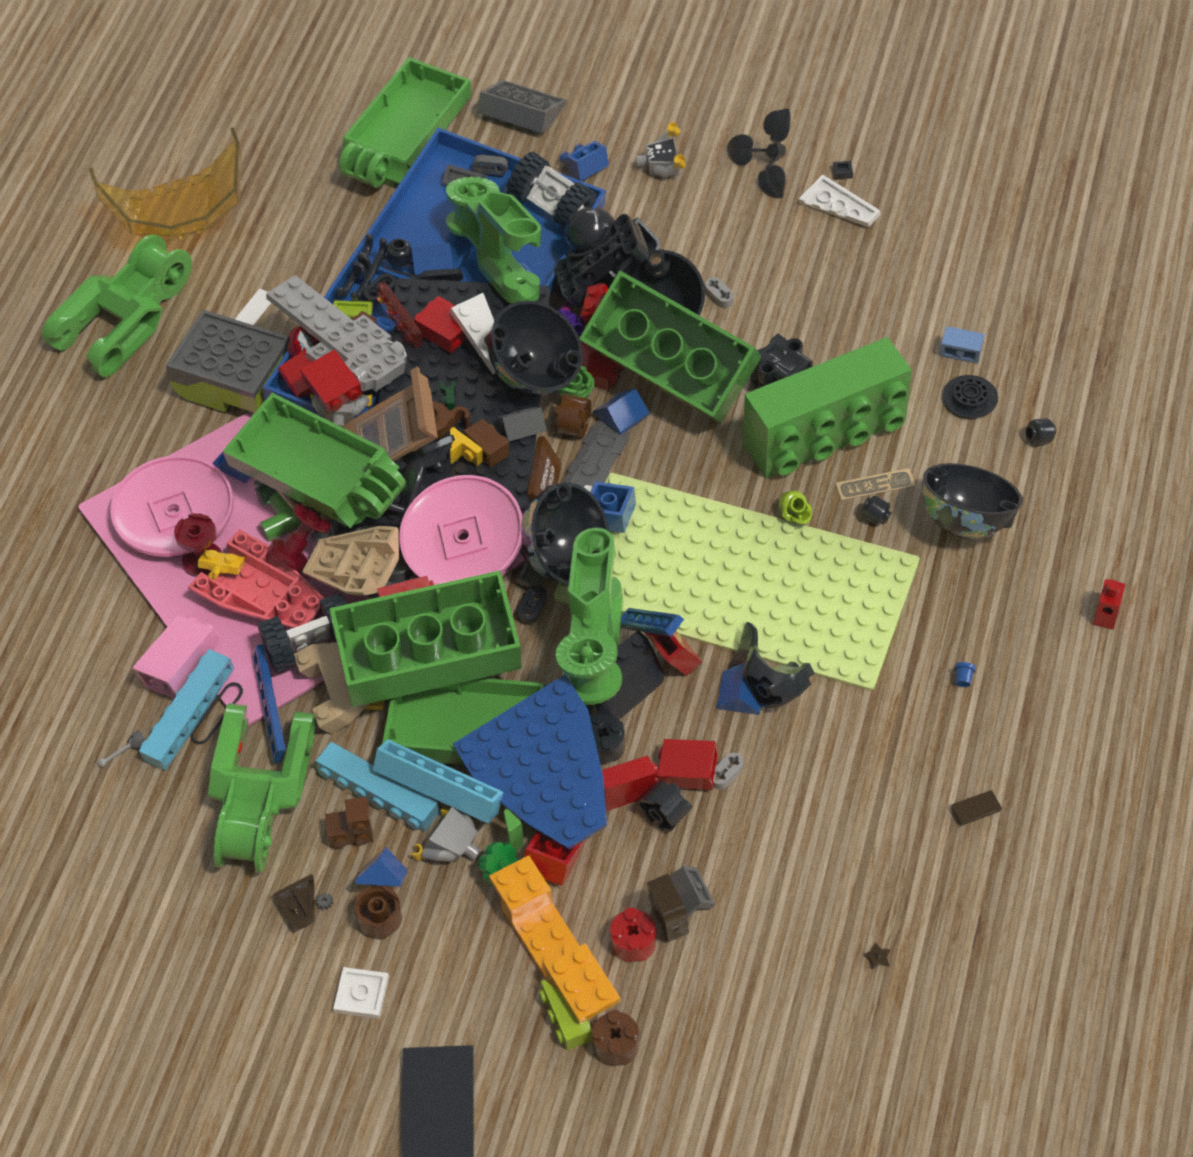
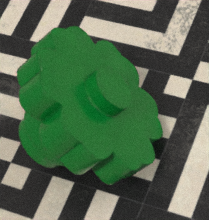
M491 843V845L486 847V854L479 858L478 869L483 873V880L489 886H493L489 878L490 875L519 861L515 858V848L509 843Z

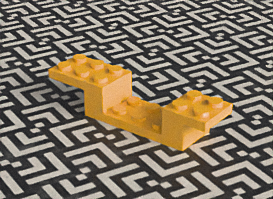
M529 855L489 876L492 885L501 897L502 911L546 981L561 993L579 1024L620 1002L618 993L585 943L581 946L578 944L553 905L551 889Z

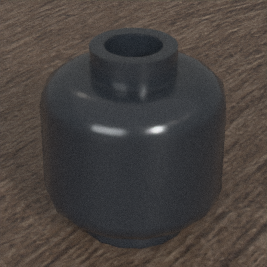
M400 238L390 241L387 245V261L395 267L408 265L412 258L409 242Z
M1048 418L1031 420L1025 429L1026 438L1034 445L1051 443L1056 434V426Z
M876 495L871 498L867 497L860 509L862 517L874 525H880L882 521L886 523L892 514L889 511L890 503Z

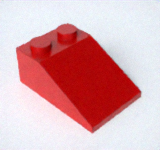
M537 831L525 849L524 857L530 856L544 879L563 886L573 869L586 839L573 848L567 849Z

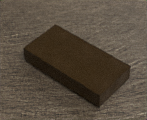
M990 790L954 803L951 809L962 826L1001 812L1002 807L993 791Z

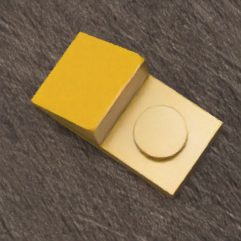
M452 427L450 435H454L455 441L450 449L451 464L462 455L467 461L474 463L476 466L483 462V449Z

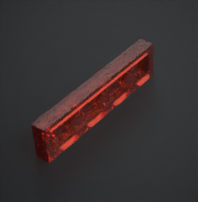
M386 282L378 284L379 293H377L379 302L381 304L384 303L389 316H393L397 327L404 331L407 341L412 342L415 348L422 346L421 330Z

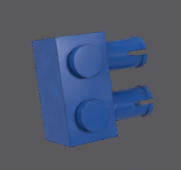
M595 140L585 146L578 144L574 147V152L569 154L564 151L559 157L560 162L568 165L569 175L580 181L609 166L606 146Z

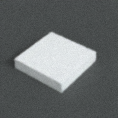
M343 967L333 1008L334 1013L380 1019L389 974Z

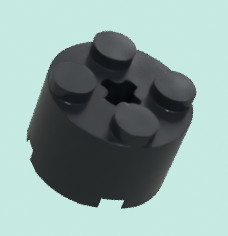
M599 712L594 713L590 719L600 763L605 765L613 760L615 762L621 758L625 750L624 724L612 715Z
M661 780L657 781L639 800L641 802L639 807L646 818L651 822L656 820L660 823L658 828L666 832H671L692 809V805L680 794L681 789L676 784L671 783L669 785Z

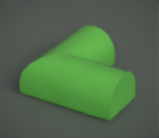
M279 492L274 493L269 502L276 515L259 523L268 541L298 529L302 523Z

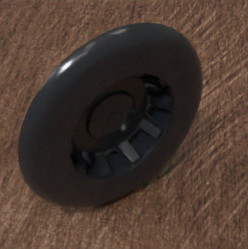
M962 375L946 384L943 390V400L947 408L960 417L980 418L994 410L998 403V392L991 382L982 377Z

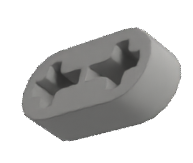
M708 278L705 282L706 294L722 308L732 306L734 302L733 292L719 278Z
M729 753L716 766L713 781L714 788L719 790L727 788L742 772L744 760L740 754ZM730 762H738V765L734 764L730 767ZM724 775V780H716V777L721 778Z

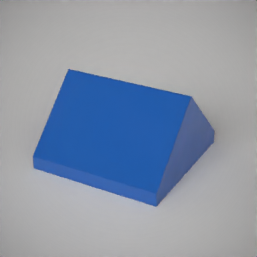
M450 243L411 248L415 276L426 270L453 268Z
M636 388L620 392L593 410L597 417L620 435L649 416V411Z
M745 663L723 671L717 709L760 715L761 707L751 694L744 680L743 669Z
M385 847L362 868L356 878V884L401 886L408 870Z

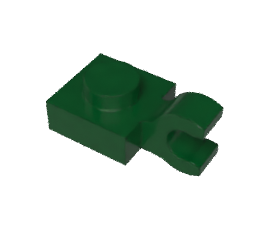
M441 381L440 391L445 395L442 396V404L448 410H452L455 408V382L451 381V386L445 387L444 382Z

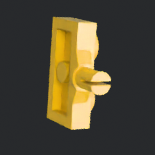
M205 550L198 560V567L211 570L209 578H214V580L217 579L220 573L238 575L245 565V557L220 553L215 550Z

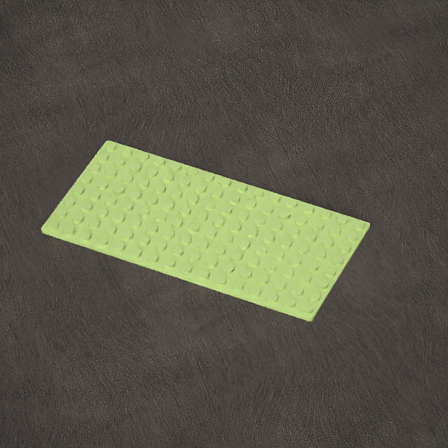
M616 473L609 474L605 483L634 487L636 506L625 533L609 531L613 535L616 551L612 578L616 577L621 582L624 599L622 615L628 608L678 614L684 619L676 630L682 637L734 652L740 646L746 622H750L757 628L758 651L763 660L786 666L790 661L796 662L799 667L803 663H810L815 675L867 690L875 688L920 559L918 556ZM558 584L554 593V599L569 604V586L564 587Z

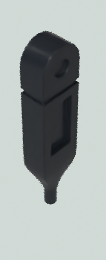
M459 268L426 270L417 276L410 277V279L461 281L463 279V271Z

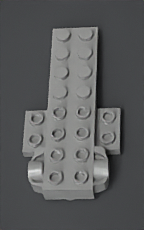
M296 275L266 293L268 301L320 341V343L306 351V357L311 362L335 349L360 382L362 391L373 389L376 392L385 385H389L394 379L404 373L407 354L403 345L398 341L391 342V335L364 314L353 321Z

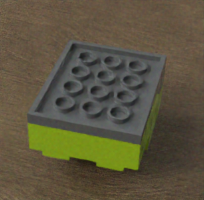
M202 310L166 364L170 384L180 396L189 401L226 412L228 407L233 405L255 413L264 403L263 386L288 351L290 338L277 332Z

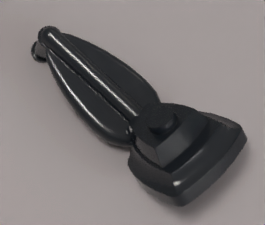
M453 434L435 439L416 451H411L407 454L411 460L406 465L403 473L406 486L400 492V505L392 502L386 510H391L402 516L405 515L409 505L415 499L425 468H437L442 465L441 461L447 459V450L452 448V443L455 441Z

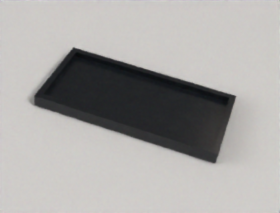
M473 1045L403 1048L401 1157H474Z

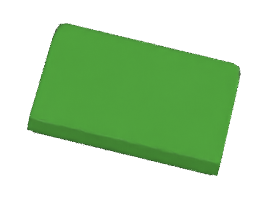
M506 809L504 810L508 842L517 851L524 845L522 822Z

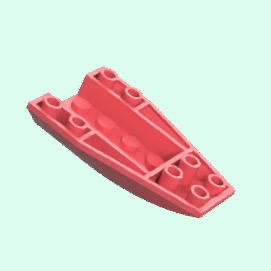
M240 529L227 542L228 554L245 557V565L239 574L220 573L217 579L214 580V578L210 579L209 575L207 576L201 572L188 586L191 591L226 610L262 621L279 616L283 626L289 629L311 622L321 610L319 601L325 598L300 573L287 567L288 562L282 560L280 563L269 553V545Z

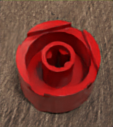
M630 907L613 919L610 926L613 953L620 960L629 963L639 960L640 962L645 961L653 954L656 947V924L650 915Z

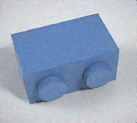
M946 326L940 356L978 364L985 334Z

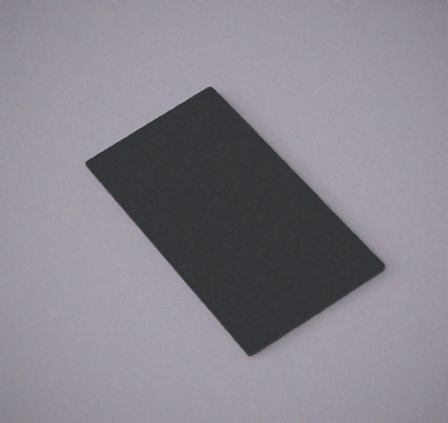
M398 278L396 280L391 320L395 323V328L391 331L390 335L391 342L398 341L405 348L407 361L404 373L394 379L389 385H385L380 389L378 404L412 385L410 370L418 367L420 373L428 378L432 401L442 404V396L445 395L440 391V382L443 381L445 387H450L451 381H454L455 407L463 406L469 410L470 426L484 419L488 424H492L501 436L507 438L504 426L500 425L498 417L536 406L539 407L540 395H530L517 391L501 380L497 373L492 374L468 338L455 351L449 353L415 333L413 319L417 313L426 308L427 304L437 296L454 305H458L483 293L494 321L497 315L512 303L506 301L491 283ZM540 286V296L536 302L549 306L550 287ZM400 407L384 416L389 452L404 444ZM377 420L373 443L381 446ZM459 420L456 422L455 429L463 435L464 430L467 428L465 427V422ZM449 431V433L447 432V433H446L445 435H443L442 437L450 435V431ZM537 434L509 441V456L491 468L484 462L476 466L474 463L467 461L463 455L451 464L450 449L447 450V459L441 461V466L434 469L430 467L425 468L415 498L426 488L443 479L461 475L481 476L505 487L516 499L522 515H524L531 501L527 492L535 456ZM407 454L394 461L400 467L397 471L402 476L406 465L411 460ZM400 493L393 503L400 505ZM386 510L379 519L366 516L362 523L364 525L400 527L404 516L391 510Z

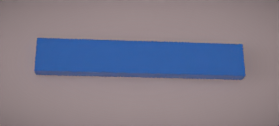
M628 608L622 615L621 628L672 637L684 619L678 614Z
M257 644L252 659L272 759L274 763H280L283 760L286 748L264 644Z

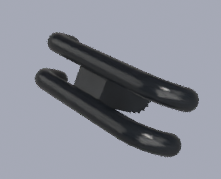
M371 234L365 236V248L363 252L358 254V261L353 263V270L343 288L339 287L336 290L339 297H346L358 278L363 280L358 291L351 292L350 296L355 302L363 298L364 289L371 283L387 251V240L385 238L379 240V251L371 265L369 255L373 248V236Z

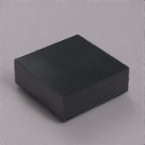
M851 161L833 162L832 167L835 180L853 179L854 173Z

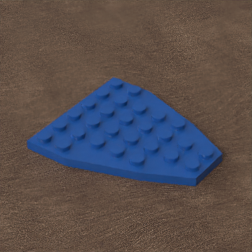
M566 674L453 743L474 779L502 791L503 796L500 802L527 825L565 848H573L607 826L604 777L590 714Z

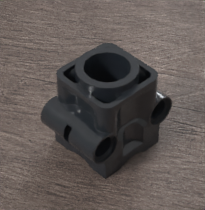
M776 334L771 338L766 347L757 350L762 357L753 370L750 381L756 384L759 389L813 367V361L803 354V342L797 338L787 340L780 334Z

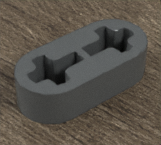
M477 155L473 160L472 168L475 172L481 174L504 175L507 172L508 161L499 156Z

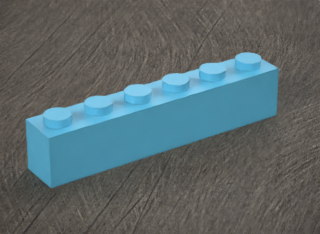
M208 649L205 655L201 656L195 670L188 675L186 683L182 689L177 691L175 699L165 709L160 721L154 725L150 736L141 744L139 753L145 762L164 771L167 770L235 669L229 657L211 649Z
M389 739L376 751L373 771L488 824L499 813L500 800L503 796L502 791Z
M330 742L316 760L318 773L323 778L332 779L338 786L343 789L348 788L359 798L367 797V800L376 808H383L392 817L404 820L415 830L420 829L425 832L440 813L438 801L373 771L374 765L333 742Z

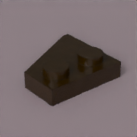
M312 874L273 893L276 902L294 932L315 922V880Z

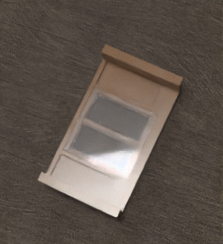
M418 367L410 370L412 385L344 424V429L383 447L393 462L438 438L428 378L420 373Z

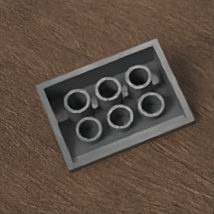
M501 80L480 92L477 112L483 114L486 118H497L502 123H512L518 128H528L533 133L541 134L551 127L567 104V100Z

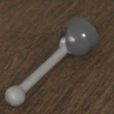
M139 730L135 731L130 735L127 745L105 759H99L98 765L100 767L106 766L108 761L130 747L139 749L145 738Z

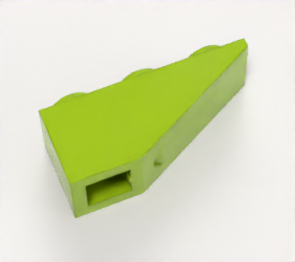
M542 980V990H539V995L542 1003L548 1004L550 1010H547L550 1022L552 1024L556 1023L558 1030H555L559 1043H564L566 1049L569 1050L591 1042L592 1029L588 1020L579 1024L561 993L547 981Z

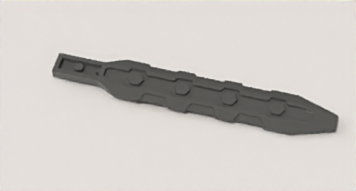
M601 419L597 421L588 432L583 441V447L569 466L568 473L562 483L570 482L582 487L585 485L593 487L595 481L605 483L613 463L629 440V429L620 435ZM526 561L517 577V584L528 588L539 586L543 577Z

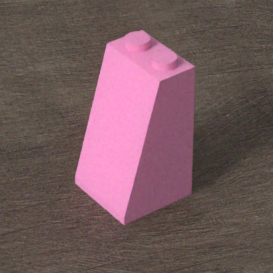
M177 615L138 660L133 669L146 688L175 699L177 691L182 689L188 675L197 667L201 656L205 655L208 649L213 650L219 637L215 632V628L210 624H200L192 617L187 616L185 618Z

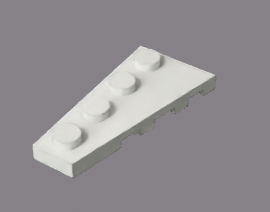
M824 175L799 198L800 204L869 227L880 216V210Z
M481 293L452 307L450 313L491 373L495 374L496 372L489 358L488 347L484 342V337L490 331L494 319L485 296Z

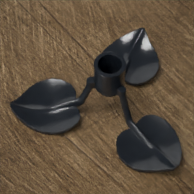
M788 108L772 111L765 117L763 123L764 131L766 134L771 135L770 140L773 142L767 148H752L753 139L746 134L734 136L727 145V152L732 161L737 165H747L752 160V152H766L769 158H774L766 165V170L759 173L758 183L763 192L776 198L784 197L786 175L783 168L773 164L786 154V147L781 142L787 138L790 130L791 115Z

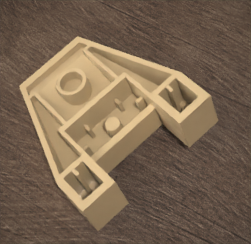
M337 642L311 644L294 654L300 673L311 679L322 674L331 698L313 708L319 728L332 734L349 725L369 705L351 707Z

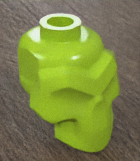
M786 491L780 496L778 501L781 516L786 521L807 524L811 520L812 506L807 503L805 496L801 492Z

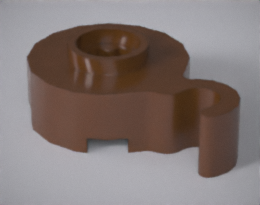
M432 401L438 438H441L447 432L449 433L452 427L455 428L456 422L459 420L465 422L466 428L470 427V412L467 408L458 406L448 410L443 404Z

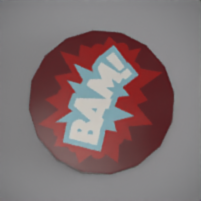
M297 325L289 333L290 343H288V351L293 358L300 352L307 351L317 345L319 340L300 325Z

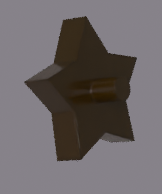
M875 943L873 950L864 953V956L871 961L872 969L879 965L889 967L887 956L891 949H881Z

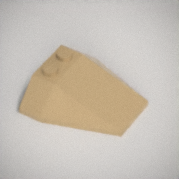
M377 526L319 539L302 572L346 594H374L377 592V588L385 587L399 560L398 528Z

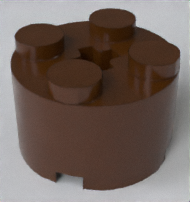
M562 394L561 405H557L555 409V416L558 417V420L556 421L554 431L556 433L584 437L589 425L586 424L587 419L591 416V400L585 397Z
M379 885L380 887L372 888L370 886L363 889L356 897L355 915L358 926L364 934L378 940H383L393 934L402 922L400 901L396 892L390 887Z
M611 1010L596 1020L592 1028V1044L597 1059L607 1066H623L629 1064L637 1056L639 1029L632 1017L618 1010Z

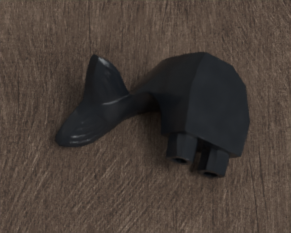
M746 622L740 646L728 666V669L745 663L743 669L744 680L759 706L764 708L779 707L800 696L811 685L809 678L815 673L810 663H803L799 667L796 662L790 661L786 666L778 665L775 668L769 666L762 659L758 651V631L756 626L750 622Z

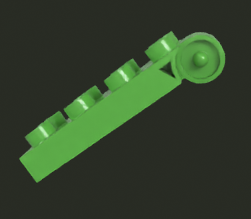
M408 57L344 135L343 149L339 158L340 173L375 188L380 187L383 183L388 186L399 185L436 129L441 128L445 130L471 98V80Z
M274 393L270 394L222 451L229 466L349 528L354 524L361 523L366 516L379 519L406 486V481L397 471L400 467L390 459L383 447Z
M479 678L391 698L383 743L389 739L439 763L465 765L453 743L547 685L539 682Z

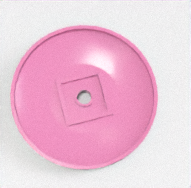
M180 455L161 457L137 467L121 481L112 498L111 519L119 537L127 545L139 552L161 557L184 555L190 553V551L182 549L176 542L174 529L178 521L182 518H189L188 515L193 513L207 515L215 524L217 537L231 518L234 506L233 492L223 472L205 460ZM172 509L179 510L174 514L169 513V511Z
M474 475L446 478L426 488L409 505L400 526L401 551L407 565L419 578L428 576L429 581L433 580L434 585L499 570L502 574L514 561L521 548V522L523 515L513 495L501 484L491 479ZM462 533L469 534L465 540L458 539Z

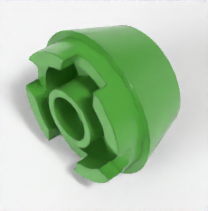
M581 366L573 381L557 392L560 396L562 394H569L588 398L594 388V379L587 372V368Z

